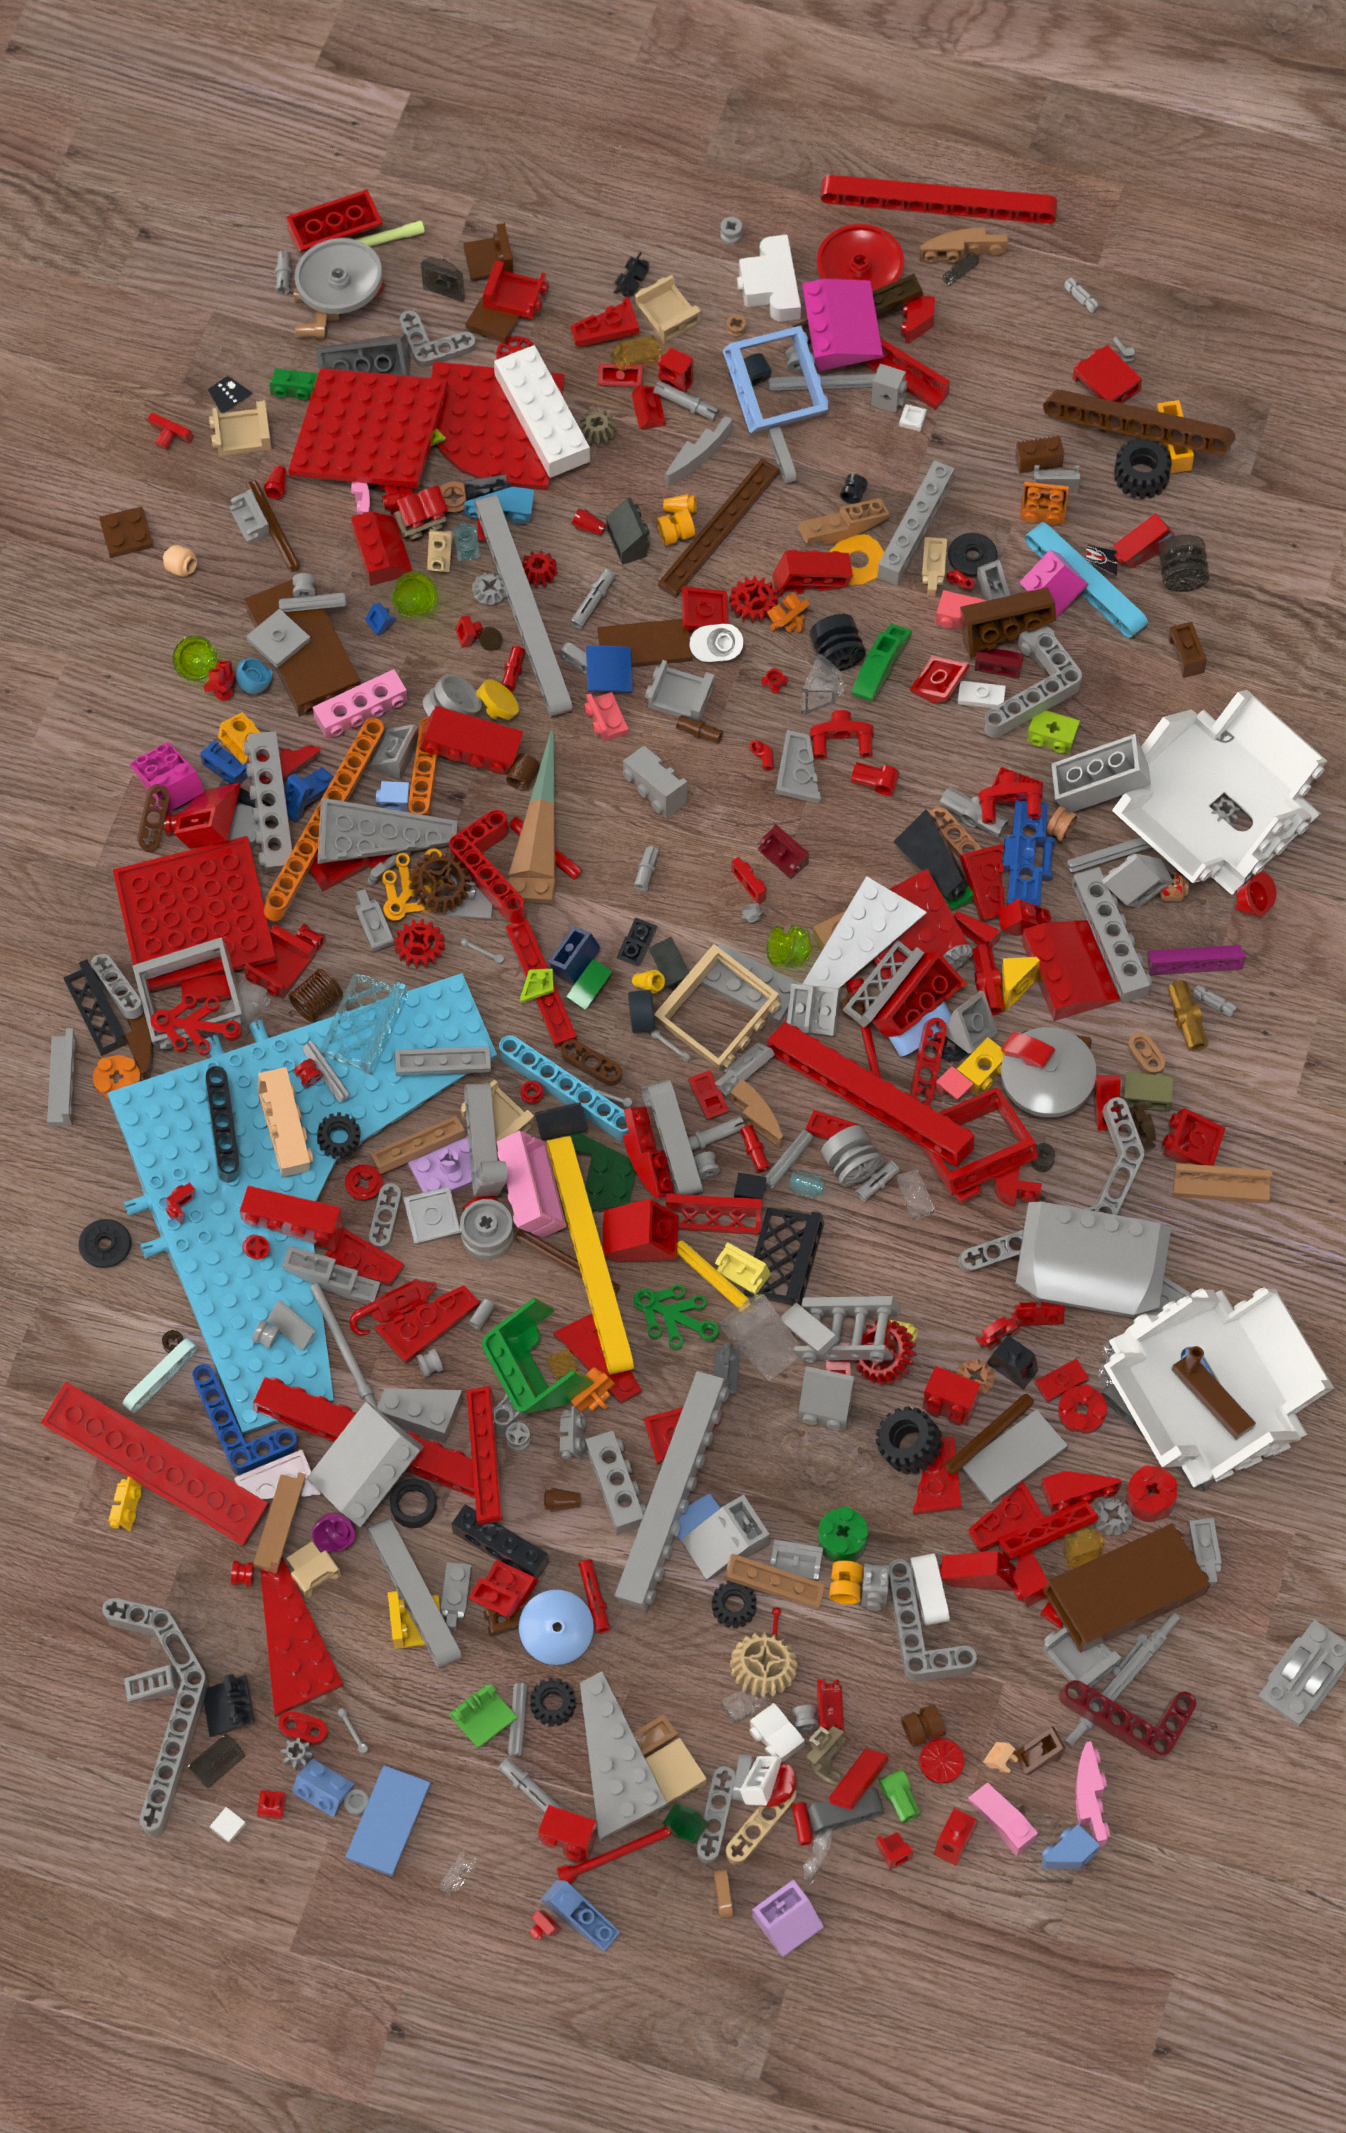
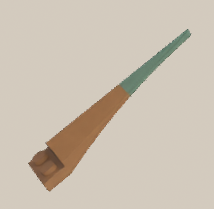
M551 730L509 872V883L522 896L524 903L553 904L556 859L554 809L555 734L553 730Z

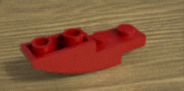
M647 1107L625 1109L624 1114L629 1133L623 1135V1140L637 1175L655 1199L666 1198V1193L675 1194L664 1150L656 1149Z

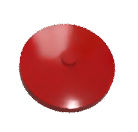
M869 224L843 226L830 233L818 249L817 272L820 279L866 280L871 282L872 291L900 280L903 274L904 255L900 244L890 233L877 226Z

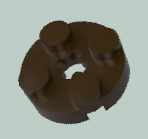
M1142 1101L1134 1103L1133 1107H1130L1129 1110L1144 1150L1156 1147V1144L1152 1143V1141L1156 1140V1134L1151 1114H1145L1144 1109L1148 1107Z

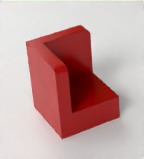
M898 1832L884 1839L881 1835L876 1837V1846L889 1870L912 1859L913 1851L909 1843L905 1845Z

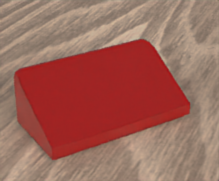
M599 363L598 385L623 387L642 385L643 365Z
M638 385L631 393L638 426L641 430L666 425L660 396L653 393L655 387Z

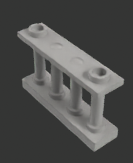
M893 1296L803 1298L802 1307L819 1322L824 1316H833L831 1331L839 1340L843 1318L846 1316H856L851 1345L839 1346L838 1340L822 1356L808 1345L795 1346L794 1351L803 1361L814 1363L816 1360H871L874 1362L893 1360V1354L884 1345L888 1317L900 1315L901 1305ZM868 1316H878L874 1345H861L865 1318Z

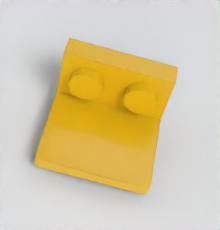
M397 1591L388 1592L394 1649L425 1646L404 1605V1599L399 1600ZM432 1595V1598L440 1611L439 1596Z

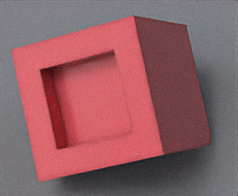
M953 1066L936 1081L935 1092L941 1097L948 1093L955 1100H959L964 1094L969 1096L973 1090V1083Z

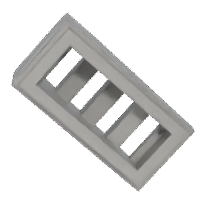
M171 1665L124 1678L127 1701L129 1703L178 1693L180 1687L178 1673ZM158 1678L159 1687L156 1688L154 1679ZM146 1680H148L149 1690L147 1691L144 1683ZM135 1682L139 1684L140 1693L137 1694L135 1693Z

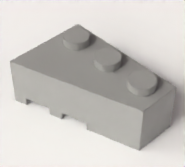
M643 746L623 760L622 773L628 782L632 781L637 786V791L643 798L647 797L653 809L667 819L688 803V784L684 778L681 780L677 779L673 775L675 771L671 767L665 769L660 764L662 760L647 747Z
M385 1388L377 1410L401 1429L446 1444L463 1403L462 1390Z

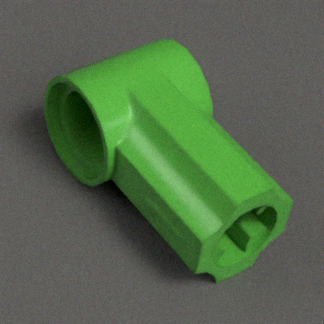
M902 1769L879 1779L881 1790L885 1798L890 1800L901 1824L913 1821L921 1815L910 1791L911 1786L908 1778Z

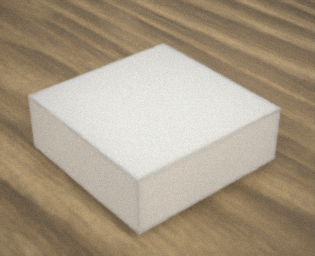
M905 404L899 426L921 432L927 409Z
M225 1807L210 1825V1829L230 1844L246 1823Z

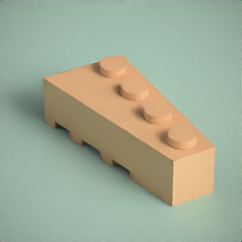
M287 1067L259 1073L258 1095L281 1177L307 1172L310 1170V1162H313L311 1149L306 1147V1130L304 1126L301 1127V1113L299 1106L295 1103V1092L292 1083H290Z

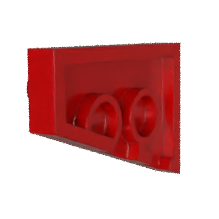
M1003 844L964 853L959 856L970 890L973 893V899L981 922L998 918V910L1005 906L1004 887L1002 886L1004 864H1002L1001 859Z
M954 1436L940 1438L943 1441V1447H939L941 1451L940 1456H935L936 1462L933 1465L931 1463L928 1464L929 1469L923 1470L916 1504H914L913 1508L914 1515L962 1509L959 1473L951 1475L944 1467L956 1455Z

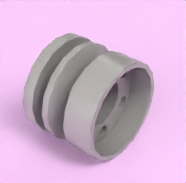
M854 1125L838 1132L821 1148V1155L828 1166L834 1168L833 1173L844 1188L866 1181L884 1164L882 1155L878 1153V1149L874 1145H870L871 1138L861 1125Z

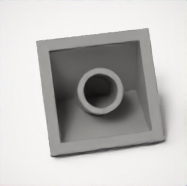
M412 724L387 729L368 766L373 770L401 779L417 748L418 727Z
M979 991L955 1009L947 1024L946 1036L967 1053H973L987 1037L991 1039L998 1034L984 991Z

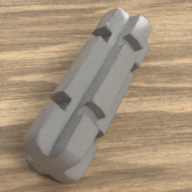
M1072 277L1066 280L1064 287L1069 292H1073L1072 295L1083 306L1086 305L1085 308L1088 311L1094 313L1098 310L1100 303L1095 298H1091L1092 295L1083 286L1077 285L1078 282Z
M1197 985L1194 989V998L1198 1000L1203 999L1205 1004L1218 1011L1223 1010V1014L1229 1017L1235 1013L1237 1005L1231 1001L1226 1002L1225 998L1213 991H1206L1207 988L1202 985Z

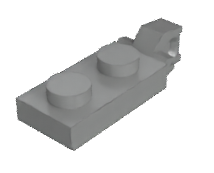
M365 889L356 892L359 905L355 906L356 913L372 952L394 945V939L378 901L376 902L375 899L370 901Z
M756 1043L724 1070L725 1075L715 1082L717 1089H720L724 1096L730 1094L741 1079L746 1081L758 1068L767 1064L768 1060L775 1055L772 1049L763 1044Z
M1214 1518L1190 1520L1188 1525L1193 1553L1197 1558L1196 1562L1201 1570L1207 1573L1208 1581L1211 1584L1210 1587H1216L1218 1582L1216 1573L1221 1572L1222 1561Z
M446 1563L441 1615L442 1617H447L446 1624L450 1631H456L458 1618L464 1619V1615H466L472 1568L470 1564Z

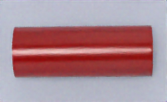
M799 1802L791 1805L799 1845L806 1846L814 1843L806 1803Z

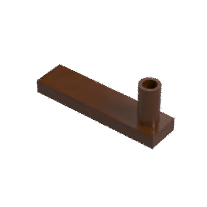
M1193 1346L1188 1355L1175 1363L1171 1370L1237 1440L1253 1429L1256 1422L1201 1364L1204 1356L1203 1349Z

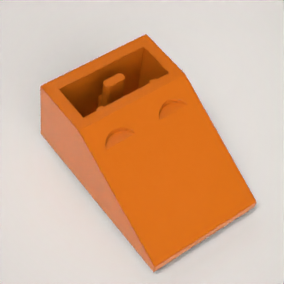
M1024 482L1020 520L1029 523L1044 522L1050 525H1064L1069 486Z

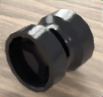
M852 473L847 476L845 480L846 486L842 488L840 497L846 503L856 504L861 502L862 492L866 490L868 481L863 476Z

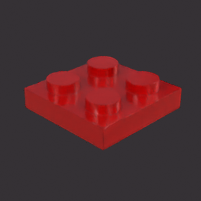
M683 586L681 600L682 626L684 630L696 631L698 628L707 625L728 624L727 591Z

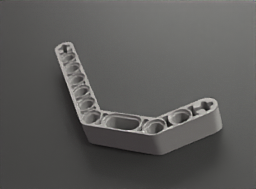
M1119 1097L1112 1098L1103 1107V1116L1118 1157L1096 1204L1085 1209L1099 1212V1209H1105L1109 1214L1117 1215L1144 1158V1148L1125 1100ZM1113 1106L1114 1108L1119 1107L1120 1111L1118 1113L1112 1112L1111 1108ZM1119 1127H1125L1128 1130L1129 1135L1127 1138L1119 1135ZM1127 1149H1132L1136 1152V1160H1130L1127 1157ZM1122 1170L1126 1173L1127 1180L1118 1199H1113L1109 1196L1108 1190L1116 1172ZM1024 1230L965 1250L958 1257V1267L963 1272L969 1273L1020 1256ZM1014 1239L1019 1242V1251H1014L1010 1248V1240ZM988 1247H993L997 1250V1258L993 1259L987 1255ZM980 1254V1259L973 1262L972 1266L970 1263L965 1262L967 1257L974 1258Z
M111 1598L105 1601L102 1606V1612L108 1624L113 1627L157 1637L182 1680L139 1820L147 1836L158 1837L163 1834L167 1825L204 1703L208 1680L173 1617L167 1610ZM136 1615H144V1618L141 1621H133ZM160 1620H168L166 1626L157 1627V1623ZM173 1640L181 1641L190 1656V1660L184 1665H180L175 1661L168 1648L169 1643ZM195 1677H200V1678H202V1680H201V1682H200L199 1684H197V1685H191V1684H190V1681H191L193 1678H195ZM186 1701H194V1705L191 1708H183V1704ZM178 1725H187L186 1730L183 1732L175 1731ZM172 1748H180V1751L177 1755H168L169 1751ZM164 1772H173L171 1778L167 1780L161 1779ZM158 1795H165L166 1798L162 1803H154V1799ZM155 1817L157 1823H153L151 1827H149L148 1823H152Z

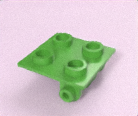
M492 1684L484 1685L481 1690L472 1694L469 1699H465L464 1703L457 1708L455 1707L448 1714L477 1748H480L518 1718L495 1693L496 1689Z

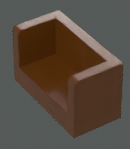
M1193 622L1170 627L1168 640L1170 644H1175L1183 665L1182 677L1186 678L1204 673L1207 659Z

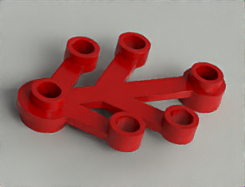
M188 993L183 996L180 1004L169 1011H156L150 1020L152 1028L157 1032L166 1033L172 1041L175 1051L179 1053L185 1052L188 1049V1043L184 1037L177 1034L174 1028L184 1029L196 1045L197 1052L202 1056L208 1055L211 1052V1046L209 1041L203 1039L197 1031L221 1033L226 1040L232 1042L237 1041L242 1035L241 1026L237 1021L230 1020L225 1024L200 1021L210 1013L217 1012L220 1009L219 999L214 996L208 997L203 1007L185 1019L177 1018L187 1009L192 1010L197 1006L195 995ZM188 999L194 1000L191 1004H186V1001ZM211 1002L217 1003L214 1007H210L209 1004ZM161 1018H166L165 1022L159 1023L158 1020ZM229 1027H235L234 1031L230 1032L227 1030ZM179 1042H184L182 1047L176 1046ZM202 1045L208 1046L205 1050H200V1047Z

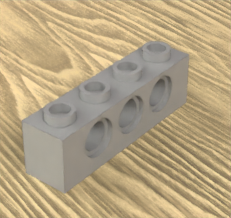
M610 1431L585 1439L586 1450L616 1535L638 1529L646 1508L644 1503L639 1504L637 1495H640L636 1481L631 1482L629 1476L632 1473L628 1459L624 1460L621 1452L624 1451L621 1438H616L614 1432ZM606 1457L615 1458V1462L611 1464L605 1463L603 1460ZM621 1479L623 1483L621 1485H613L611 1481ZM627 1500L631 1502V1505L629 1507H621L619 1503Z

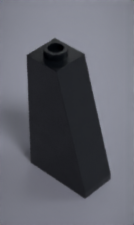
M925 809L893 842L921 871L928 869L940 891L949 900L954 902L965 894L969 885L937 820Z

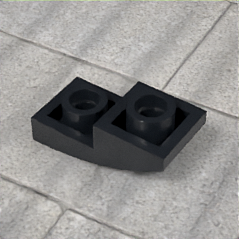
M635 918L628 936H625L617 959L639 967L655 935L657 925Z

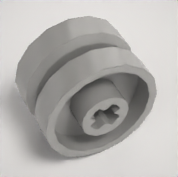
M445 674L439 679L435 687L424 696L423 707L428 716H430L435 706L475 716L480 711L482 702L476 695V689L468 681L455 674Z
M489 1199L475 1201L465 1208L460 1219L461 1240L464 1249L471 1256L479 1260L488 1261L500 1258L507 1253L513 1243L514 1235L510 1211L503 1204Z

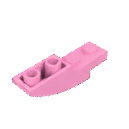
M1090 1741L1085 1744L1077 1771L1075 1785L1076 1813L1079 1825H1089L1093 1839L1100 1844V1847L1106 1846L1107 1838L1110 1837V1831L1107 1822L1103 1823L1101 1813H1104L1102 1801L1100 1798L1096 1799V1797L1103 1795L1107 1782L1104 1772H1099L1100 1756L1098 1749H1093L1092 1742Z

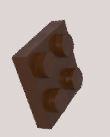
M142 506L99 517L110 558L154 548Z

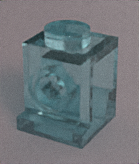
M461 524L457 529H453L458 561L480 558L476 526Z

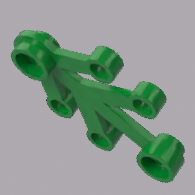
M675 1284L672 1288L655 1293L650 1289H640L633 1297V1304L637 1310L644 1312L650 1339L657 1340L662 1336V1327L657 1324L654 1311L663 1315L670 1337L669 1347L674 1351H678L683 1347V1338L678 1333L675 1321L698 1332L703 1341L712 1342L717 1339L719 1329L715 1322L708 1320L701 1323L681 1313L691 1309L696 1311L704 1310L706 1308V1298L703 1295H696L693 1299L665 1305L660 1301L673 1298L676 1301L682 1300L685 1297L684 1286ZM675 1290H681L682 1294L675 1295L673 1292ZM648 1299L650 1302L648 1304L641 1303V1300ZM697 1300L703 1301V1304L701 1306H698L695 1304V1302ZM652 1329H658L659 1333L652 1334L650 1331ZM710 1330L713 1332V1335L706 1336L704 1333ZM677 1339L680 1341V1344L673 1345L672 1341Z

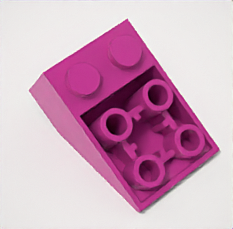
M169 741L129 763L147 791L154 784H161L166 787L170 795L166 812L174 810L205 792L197 771ZM158 790L157 794L153 793L158 807L159 798L164 797L161 790Z

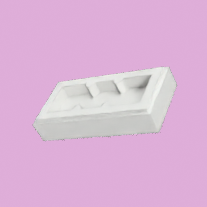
M960 681L958 704L994 708L1004 702L1005 686Z

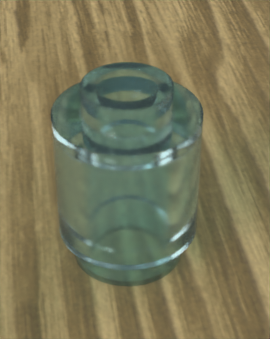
M793 1170L788 1189L793 1190V1193L816 1199L817 1195H822L825 1182L821 1181L822 1176L803 1170H799V1172Z

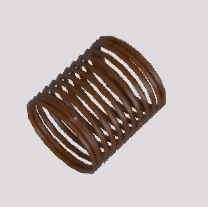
M318 968L312 976H309L306 981H303L300 986L295 988V991L289 994V1000L303 1018L309 1022H314L327 1008L329 1009L330 1006L343 996V991L328 972ZM323 978L329 983V985L332 987V989H331V988L328 986V984L323 980Z

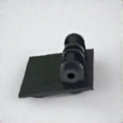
M229 1674L225 1676L223 1683L207 1688L204 1707L209 1737L254 1722L246 1675L235 1678V1675Z

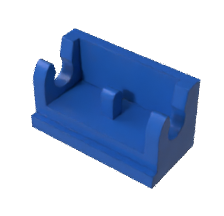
M216 740L212 741L205 750L201 751L202 764L222 779H227L234 784H242L248 778L246 764L248 763L246 762L242 765L236 757L224 750Z

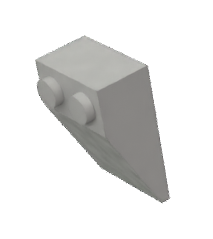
M806 1366L798 1420H802L803 1423L808 1425H825L828 1429L835 1431L840 1429L846 1430L852 1406L854 1376Z

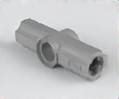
M952 787L945 790L939 805L957 814L967 826L972 828L978 826L997 838L1002 836L1009 823L1008 819L996 813L995 823L984 824L982 822V808L979 804V798H969Z

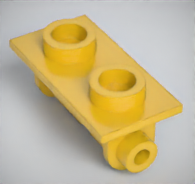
M128 1477L127 1480L122 1479L117 1484L114 1501L121 1503V1505H112L108 1520L110 1527L118 1529L121 1525L128 1532H131L136 1518V1509L141 1497L142 1488L131 1477Z

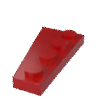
M463 1285L437 1297L435 1301L429 1304H422L416 1307L414 1311L405 1315L401 1314L394 1317L392 1321L384 1325H377L374 1328L377 1334L398 1357L407 1364L480 1305V1302Z
M592 1313L553 1332L554 1337L559 1342L561 1341L567 1347V1350L574 1357L576 1356L588 1371L595 1367L612 1379L615 1385L608 1392L620 1404L642 1394V1389L631 1370L609 1374Z

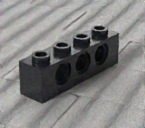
M464 1504L451 1523L454 1535L494 1559L525 1572L537 1580L549 1564L548 1553L500 1524L491 1522L479 1525L476 1510Z

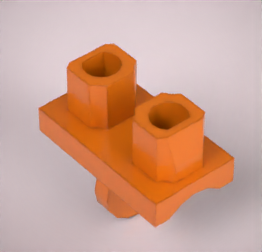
M793 592L782 600L788 609L787 612L783 610L780 604L767 612L773 621L769 625L772 631L788 624L786 626L788 632L793 630L796 633H800L804 629L803 621L805 617L802 614L800 616L797 615L808 607L810 603L807 599L801 601Z
M594 1367L586 1375L594 1383L571 1400L572 1404L581 1412L588 1407L593 1411L599 1405L605 1410L608 1406L604 1401L611 1396L608 1390L615 1385L610 1377Z

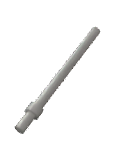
M319 1283L310 1287L359 1388L357 1392L361 1400L364 1399L365 1402L367 1401L377 1409L378 1405L373 1397L374 1391L371 1385L367 1384Z

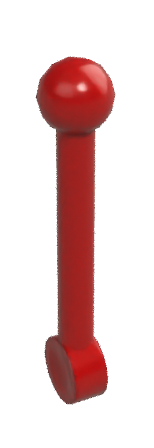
M774 1607L772 1609V1614L774 1615L772 1636L775 1634L777 1640L778 1619L781 1615V1609Z

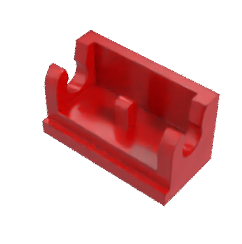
M817 1679L819 1728L821 1726L829 1731L834 1726L844 1731L842 1685H840V1681L835 1679L834 1683H826L824 1679Z

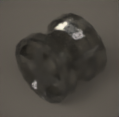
M1037 1144L1038 1159L1031 1161V1166L1038 1172H1047L1054 1165L1055 1151L1049 1144Z

